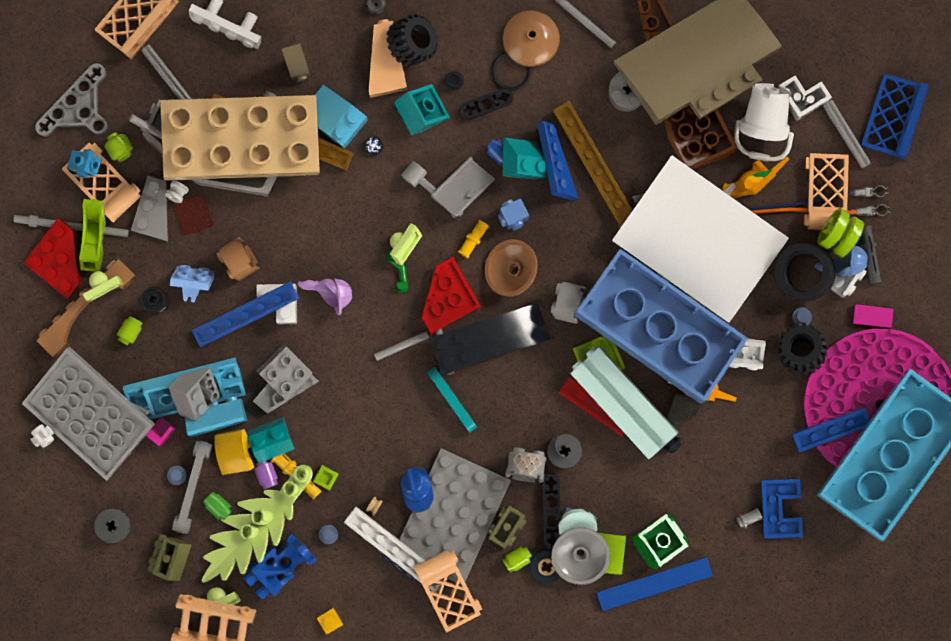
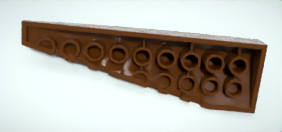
M637 0L646 41L674 25L662 0ZM690 105L664 120L668 140L678 160L692 170L720 161L736 153L737 146L718 109L699 120Z

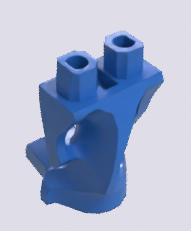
M290 533L284 545L277 549L273 547L265 553L262 562L256 560L249 564L247 567L249 571L243 579L250 587L259 580L261 585L254 592L262 600L270 594L275 597L280 589L294 577L293 571L298 564L306 562L308 565L313 564L317 559L303 543ZM282 558L290 559V562L286 565L280 563ZM280 573H283V574H284L283 578H281L280 580H278V579H277V576H278Z

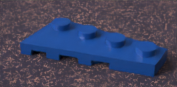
M545 121L537 123L551 194L570 201L579 199L554 124Z

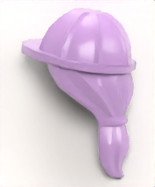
M333 278V280L324 279L319 282L313 280L298 282V286L304 290L318 291L326 303L335 308L337 315H341L342 308L346 307L352 299L351 287L343 280Z

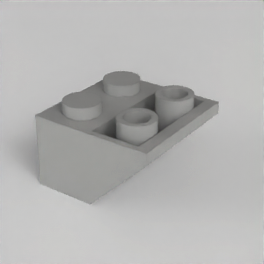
M210 368L181 374L169 386L179 415L197 421L220 397Z

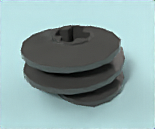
M560 434L549 442L547 455L550 462L556 467L570 468L579 462L582 456V447L576 437L570 434ZM561 446L570 449L567 457L564 454L560 455L559 450H562Z
M119 509L104 510L95 520V534L107 543L121 542L130 532V520ZM113 521H115V526L117 528L116 530L112 529L111 531V527L108 524L109 522L113 523Z

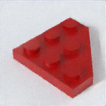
M58 218L25 260L24 264L64 297L70 299L81 285L78 271V254L75 246V230Z
M453 257L435 267L421 318L430 335L481 307Z

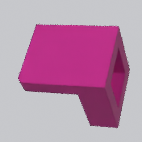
M160 417L146 436L162 447L176 428Z

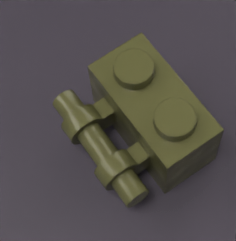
M160 533L158 540H155L153 555L152 557L150 556L148 561L150 563L148 571L169 581H180L192 544L177 538H169L167 535Z

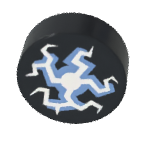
M377 136L368 137L364 143L365 151L372 156L379 155L383 150L382 140Z

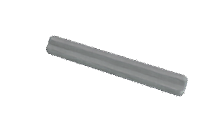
M150 45L145 46L142 49L143 54L178 99H191Z
M832 100L826 102L823 105L824 109L861 168L868 166L870 160Z

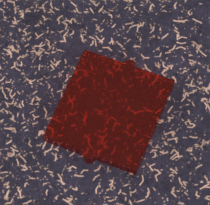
M204 194L193 198L187 197L181 204L174 203L183 235L196 231L201 232L202 229L214 226Z

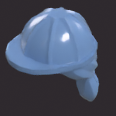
M854 245L845 257L840 258L836 256L833 259L836 273L842 276L849 275V277L861 273L867 266V254L865 251ZM821 262L814 265L815 269L822 272Z

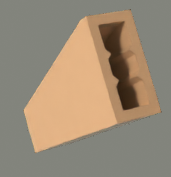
M388 19L380 20L377 22L378 24L374 25L369 81L370 98L407 91L402 63H398L396 57H393L391 50L388 49L387 31L390 30L389 27L393 24V21Z

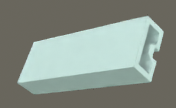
M593 347L586 354L588 358L584 362L579 360L572 367L574 371L570 374L641 452L650 459L679 432L601 347L597 349Z

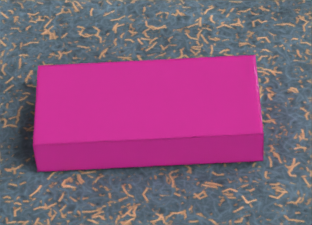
M854 305L852 324L892 328L893 309Z

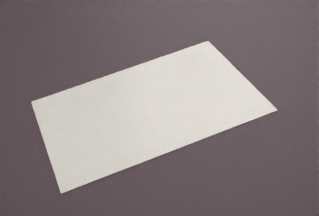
M671 156L612 241L721 318L730 322L789 238L677 158Z

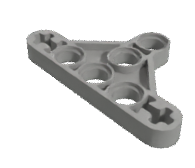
M101 64L91 65L38 120L35 128L39 135L47 137L58 127L87 126L97 135L106 132L107 122L98 114V85L106 77V70ZM101 68V76L99 77L96 75L93 78V80L95 81L94 84L88 78H86L88 75L91 78L95 74L93 72L94 69L99 70ZM86 81L89 83V89L84 92L80 91V83ZM70 95L76 97V102L73 105L66 103V98ZM88 108L90 115L87 118H82L80 116L81 109ZM61 109L63 116L60 119H55L53 117L54 110ZM49 116L50 119L54 121L56 124L53 125L52 123H50L47 126L49 130L47 132H41V124L46 125L49 122V120L47 119ZM96 121L103 122L104 127L101 131L94 130L93 126Z

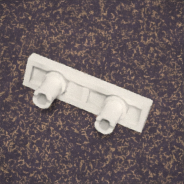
M211 0L206 10L194 4L191 5L189 16L195 23L208 25V28L212 31H220L231 40L237 39L248 48H259L261 36L251 32L257 20V16L253 13L248 12L241 26H238L217 16L223 0Z

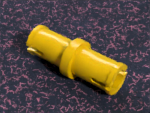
M479 220L472 232L467 234V239L458 252L462 256L469 258L475 246L480 244V239L489 226Z

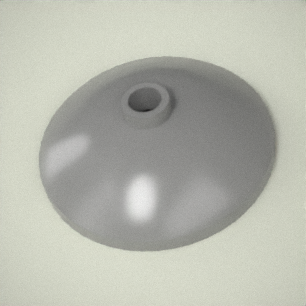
M578 527L567 530L554 543L552 549L553 566L556 572L570 583H592L598 580L609 566L610 550L608 544L598 532L592 529ZM580 549L584 550V554L580 555L577 551Z

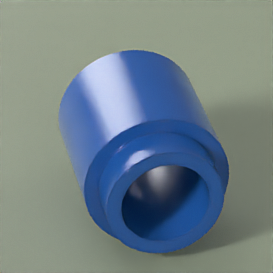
M500 139L497 141L492 140L486 147L488 149L486 153L498 165L503 166V142Z

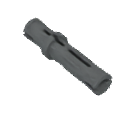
M865 226L861 233L863 243L861 248L867 254L869 284L882 282L875 250L877 244L873 239L872 226Z

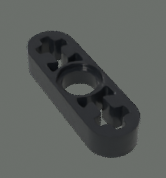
M503 88L467 101L460 108L461 116L466 120H471L509 106L513 101V94L509 89ZM501 93L510 96L507 102L500 100L497 101L499 105L495 106V100L492 96L496 95V99L501 97ZM484 99H489L492 102L490 109L482 108L481 102ZM478 102V107L481 112L477 113L476 109L472 111V115L470 116L468 115V113L464 114L463 111L466 110V106L474 108L476 107L474 103Z

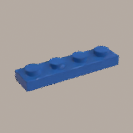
M861 407L792 433L797 451L802 452L864 429L870 419L866 408Z

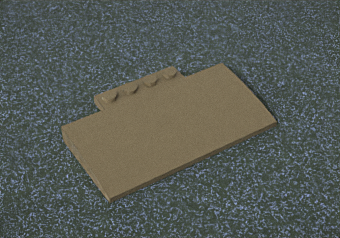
M716 0L614 60L613 63L655 125L688 105H690L700 120L751 89L755 84L762 81V78L753 66L778 52L782 45L747 0Z

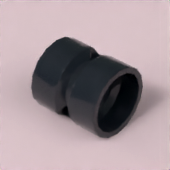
M150 287L142 293L141 304L148 312L160 314L167 309L169 299L167 294L161 289Z

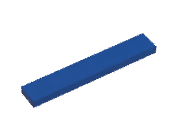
M290 281L191 331L199 346L202 347L298 300L299 296Z
M706 557L596 593L602 611L711 577L713 574Z

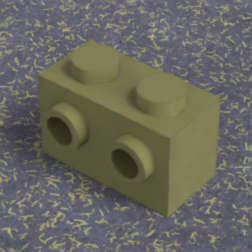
M510 505L508 508L503 507L498 515L501 518L498 524L493 523L487 532L490 534L489 539L503 548H506L507 545L511 547L516 539L514 536L516 530L519 529L521 531L526 523V520H524L526 515Z

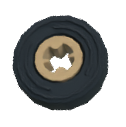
M551 550L539 551L532 557L529 570L537 582L552 584L561 578L553 566ZM543 562L552 564L550 572L542 571Z

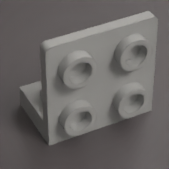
M285 344L257 370L259 375L285 400L312 375V372Z

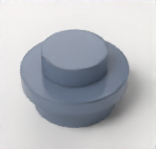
M802 307L793 312L792 319L795 324L798 323V326H802V323H806L807 326L811 322L812 315L808 309Z
M173 466L167 473L168 481L173 485L184 483L187 477L185 469L181 466Z
M325 525L319 531V538L325 544H332L338 538V531L332 525Z

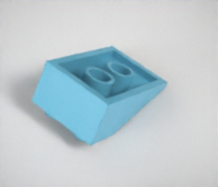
M322 85L315 94L318 129L341 148L345 149L367 122V116L328 87Z

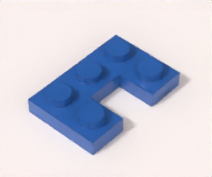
M800 479L761 480L763 538L803 537L802 518H783L782 499L801 498Z

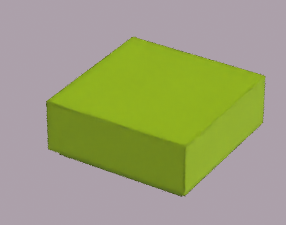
M321 465L313 482L330 491L339 474Z

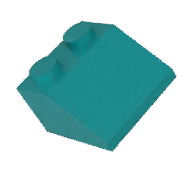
M432 84L409 91L394 102L411 136L450 118Z
M503 138V176L531 180L547 178L544 154L535 141Z
M284 417L247 431L252 451L258 463L295 449Z

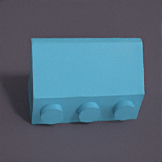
M237 396L225 399L226 403L218 404V401L214 402L197 421L185 417L188 436L194 437L248 422L242 399H237Z

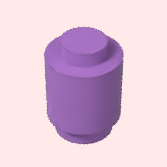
M266 460L257 463V468H254L260 486H263L265 490L278 485V477L272 462L268 463Z

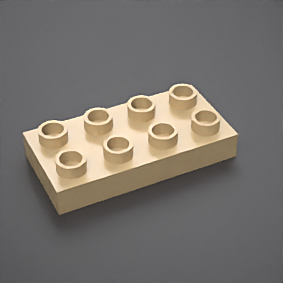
M316 95L160 100L164 181L319 175Z

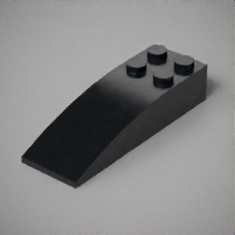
M536 303L431 337L429 341L441 376L550 340L539 305Z

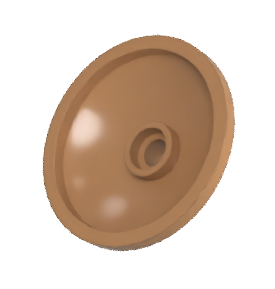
M538 11L520 12L513 16L504 28V49L513 61L523 66L536 67L547 63L555 55L559 46L560 37L556 24L550 17ZM532 32L536 36L534 38H531L529 36V33Z
M510 239L498 244L490 252L485 265V276L490 288L494 292L508 297L516 296L526 291L533 283L537 273L538 265L535 252L528 244L520 240Z

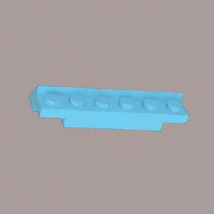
M236 358L123 386L124 394L131 403L149 410L147 417L150 420L178 413L169 386L181 374L210 368L220 397L215 402L246 395Z

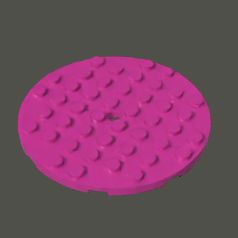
M868 329L844 337L828 348L825 363L821 364L819 370L816 368L815 373H810L804 394V416L807 427L865 407L871 420L878 410L876 402L886 399L908 369L916 372L951 398V372L944 360L939 357L932 347L913 335L893 329ZM863 429L816 447L824 458L837 467Z

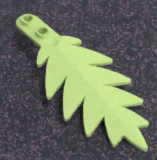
M298 466L280 491L265 490L264 494L271 498H255L237 503L238 506L252 512V514L230 515L225 520L221 518V521L240 531H225L210 536V539L225 547L214 550L203 557L212 564L205 572L202 582L205 583L219 574L222 580H227L236 561L240 573L245 574L253 549L257 561L262 562L268 544L269 532L273 545L278 546L284 528L285 515L288 520L292 519L293 503L312 479V469L309 466Z

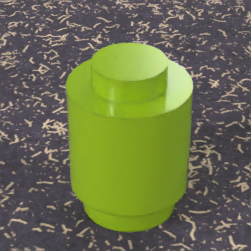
M129 316L128 319L124 320L116 334L119 337L118 341L127 346L129 343L134 344L142 330L141 326L143 323Z
M519 546L505 555L506 558L503 559V562L510 573L514 570L516 572L531 562L529 558L532 555L527 547L522 548Z

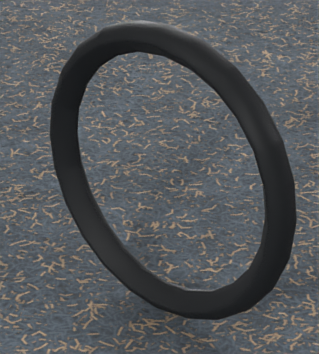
M504 52L494 60L491 70L492 77L495 83L502 89L506 88L510 91L519 90L529 82L532 69L527 67V77L520 85L515 87L503 85L497 79L495 70L499 60L508 56Z

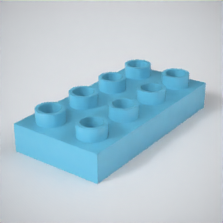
M906 370L816 495L874 538L884 541L951 448V398L913 370Z

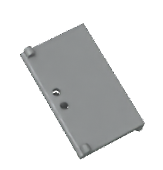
M469 157L431 194V197L452 214L453 218H456L495 179L474 162L472 157Z

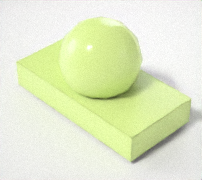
M410 224L404 233H394L390 238V245L393 248L390 255L401 266L422 237L416 225Z
M97 271L91 274L89 278V284L93 289L84 293L83 296L85 300L91 302L121 286L123 283L118 276L108 280L105 273Z
M218 587L212 588L207 594V600L230 605H235L241 601L235 592L226 596L224 590Z

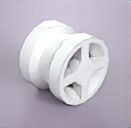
M172 181L170 184L171 188L166 191L165 196L171 201L181 204L183 196L187 194L189 189L178 181Z

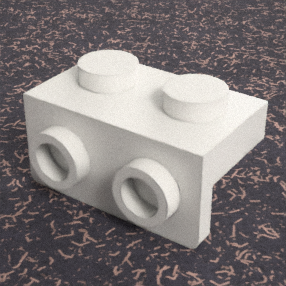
M747 339L729 367H747L749 370L763 369L766 342L763 340Z

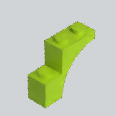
M84 199L82 205L83 235L79 257L80 268L85 271L97 272L101 269L104 254L102 244L106 227L103 201Z

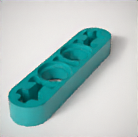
M433 367L428 370V375L469 433L478 428L437 369Z

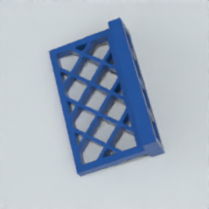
M884 74L861 146L906 160L929 85ZM886 80L894 81L898 88L888 93L885 88ZM907 86L915 87L914 94L906 98L902 89ZM900 91L904 100L894 104L890 95ZM888 97L892 106L882 111L879 102ZM906 102L909 111L901 116L896 107ZM894 108L898 118L888 122L884 113ZM882 115L886 124L876 128L873 120ZM900 120L903 130L895 134L890 125ZM888 126L892 136L883 140L878 131ZM874 133L880 139V142L875 145L866 143L868 136ZM895 138L898 144L896 151L887 149L885 142Z

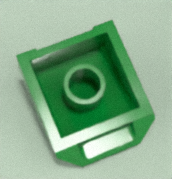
M665 514L632 537L633 545L637 548L647 565L654 570L689 546L687 537L674 518L668 514Z

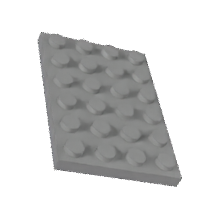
M71 347L65 349L22 403L41 422L49 426L63 442L106 481L112 477L155 425Z
M440 449L429 474L434 495L432 505L423 512L412 511L400 541L424 560H428L447 549L450 552L454 551L458 562H456L457 568L465 582L511 480L444 449ZM456 573L448 575L447 579L456 582Z

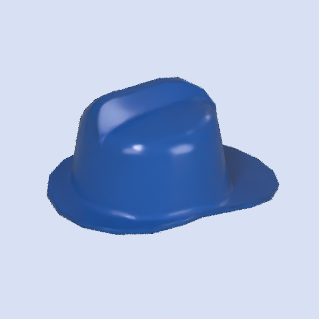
M415 467L407 470L401 478V490L404 501L410 510L423 512L432 505L434 499L430 477L423 468Z

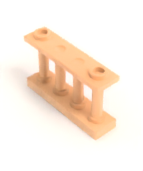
M180 594L176 608L183 609L180 628L175 627L171 641H245L247 623H253L256 610L245 606L240 607ZM190 611L202 613L199 632L188 630ZM209 614L221 617L218 636L207 634ZM228 619L240 621L237 640L226 638Z

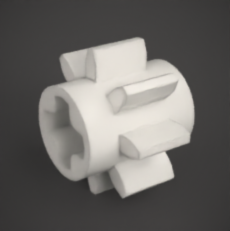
M41 424L31 432L34 437L30 440L37 447L41 445L42 448H45L54 441L52 437L54 432L49 426L44 427Z

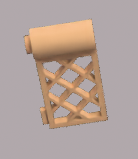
M88 143L81 152L84 149H91L95 152V156L101 158L100 164L107 166V174H97L96 177L88 176V178H93V188H85L83 186V177L72 174L67 169L68 163L62 170L90 199H96V191H106V198L103 200L104 212L114 223L141 197L139 195L141 190L134 183L130 185L101 155L103 151L96 143L93 145ZM97 178H107L106 188H96ZM110 178H119L122 182L116 188H109Z
M810 153V157H806V169H809L808 214H804V226H807L808 230H822L828 218L838 209V207H834L830 202L836 195L843 200L842 209L847 211L849 155ZM814 158L822 159L827 165L819 171L814 166ZM835 159H844V167L838 172L831 163ZM828 166L836 173L829 181L821 173ZM818 175L826 182L820 190L813 184V180ZM837 176L843 181V187L840 190H837L830 183ZM827 185L835 192L829 200L821 193ZM817 194L826 202L821 207H813V198Z
M448 549L414 566L446 633L481 615L479 611L482 610L478 599L473 600L457 568L456 562H458L454 551L450 552ZM455 572L457 575L455 584L446 582L448 575ZM434 582L441 584L438 593L430 591L428 586ZM444 585L453 587L450 596L441 594ZM457 589L465 591L463 600L454 598ZM439 598L448 600L445 609L437 606ZM452 601L461 603L458 612L449 610ZM465 605L473 607L474 612L468 615L462 614ZM447 614L455 615V621L447 625L445 622Z

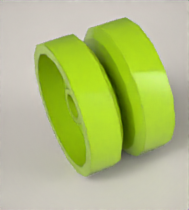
M838 208L824 224L817 242L825 249L832 247V252L840 258L845 257L858 241L864 228V222L857 217L850 218L849 212Z

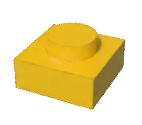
M334 608L317 618L326 635L343 625Z

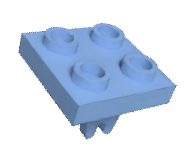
M188 265L177 266L170 279V286L182 287L184 301L186 302L188 297H191V302H195L200 290H209L214 280L215 271H210L209 268L204 267L194 269Z

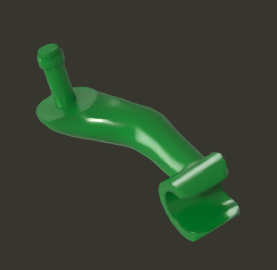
M389 250L386 259L398 269L400 274V282H397L398 292H407L406 266L404 263L402 266L397 264L390 255L392 250Z

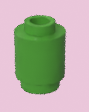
M214 492L203 502L206 506L205 508L217 520L221 518L225 520L232 512L230 510L232 506Z

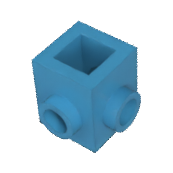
M84 149L83 152L72 150L67 169L76 172V175L79 177H96L101 158L95 156V152Z

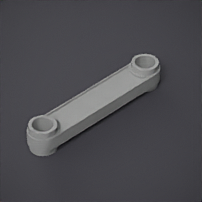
M197 441L195 444L193 456H196L180 516L176 515L172 530L181 534H188L192 519H189L188 515L203 461L204 459H209L212 450V444L205 441Z

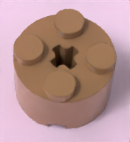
M241 237L219 249L220 252L217 253L219 260L222 263L225 262L228 267L226 271L229 277L236 281H242L260 269L259 266H256L258 262L248 245L243 246L241 244L244 241Z

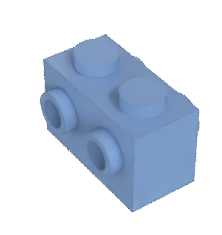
M521 198L514 202L512 199L504 202L498 215L502 227L506 226L508 230L512 228L513 231L523 227V222L529 220V214Z

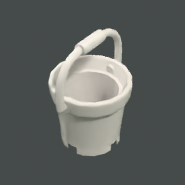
M757 83L753 86L746 116L736 121L734 141L737 148L743 154L749 156V158L768 163L769 161L776 162L782 160L789 154L794 136L792 132H789L790 127L787 124L791 93L789 89L780 86L778 89L774 87V84ZM739 130L747 136L761 140L782 141L788 139L787 147L781 155L776 157L747 151L739 141Z

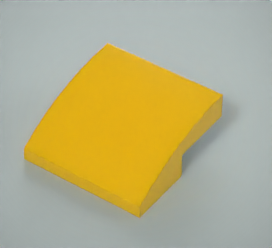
M245 429L215 435L216 457L222 475L250 471L254 468L247 451L251 445Z

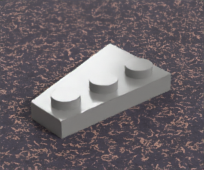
M147 176L131 231L168 242L166 181Z
M311 375L287 400L267 383L253 402L266 413H270L294 396L319 382V380Z

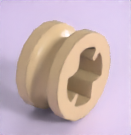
M374 496L366 511H371L374 516L383 501H378L377 497Z

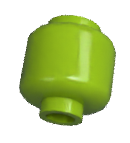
M115 132L107 137L108 141L105 143V149L112 160L122 162L132 155L133 146L125 134H117Z

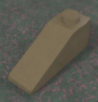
M301 44L282 49L292 81L302 82L307 80V77L311 75Z

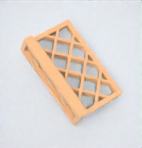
M118 0L94 30L128 58L132 59L179 1L150 0V2L141 3V0H137L136 4L128 5L127 0ZM151 5V12L148 15L142 16L141 7ZM138 7V16L129 17L128 9ZM125 9V18L116 19L115 13L118 10ZM139 20L137 29L129 30V21ZM126 22V31L116 32V23ZM106 24H113V33L105 34L101 30ZM117 36H127V41L123 46L117 43Z

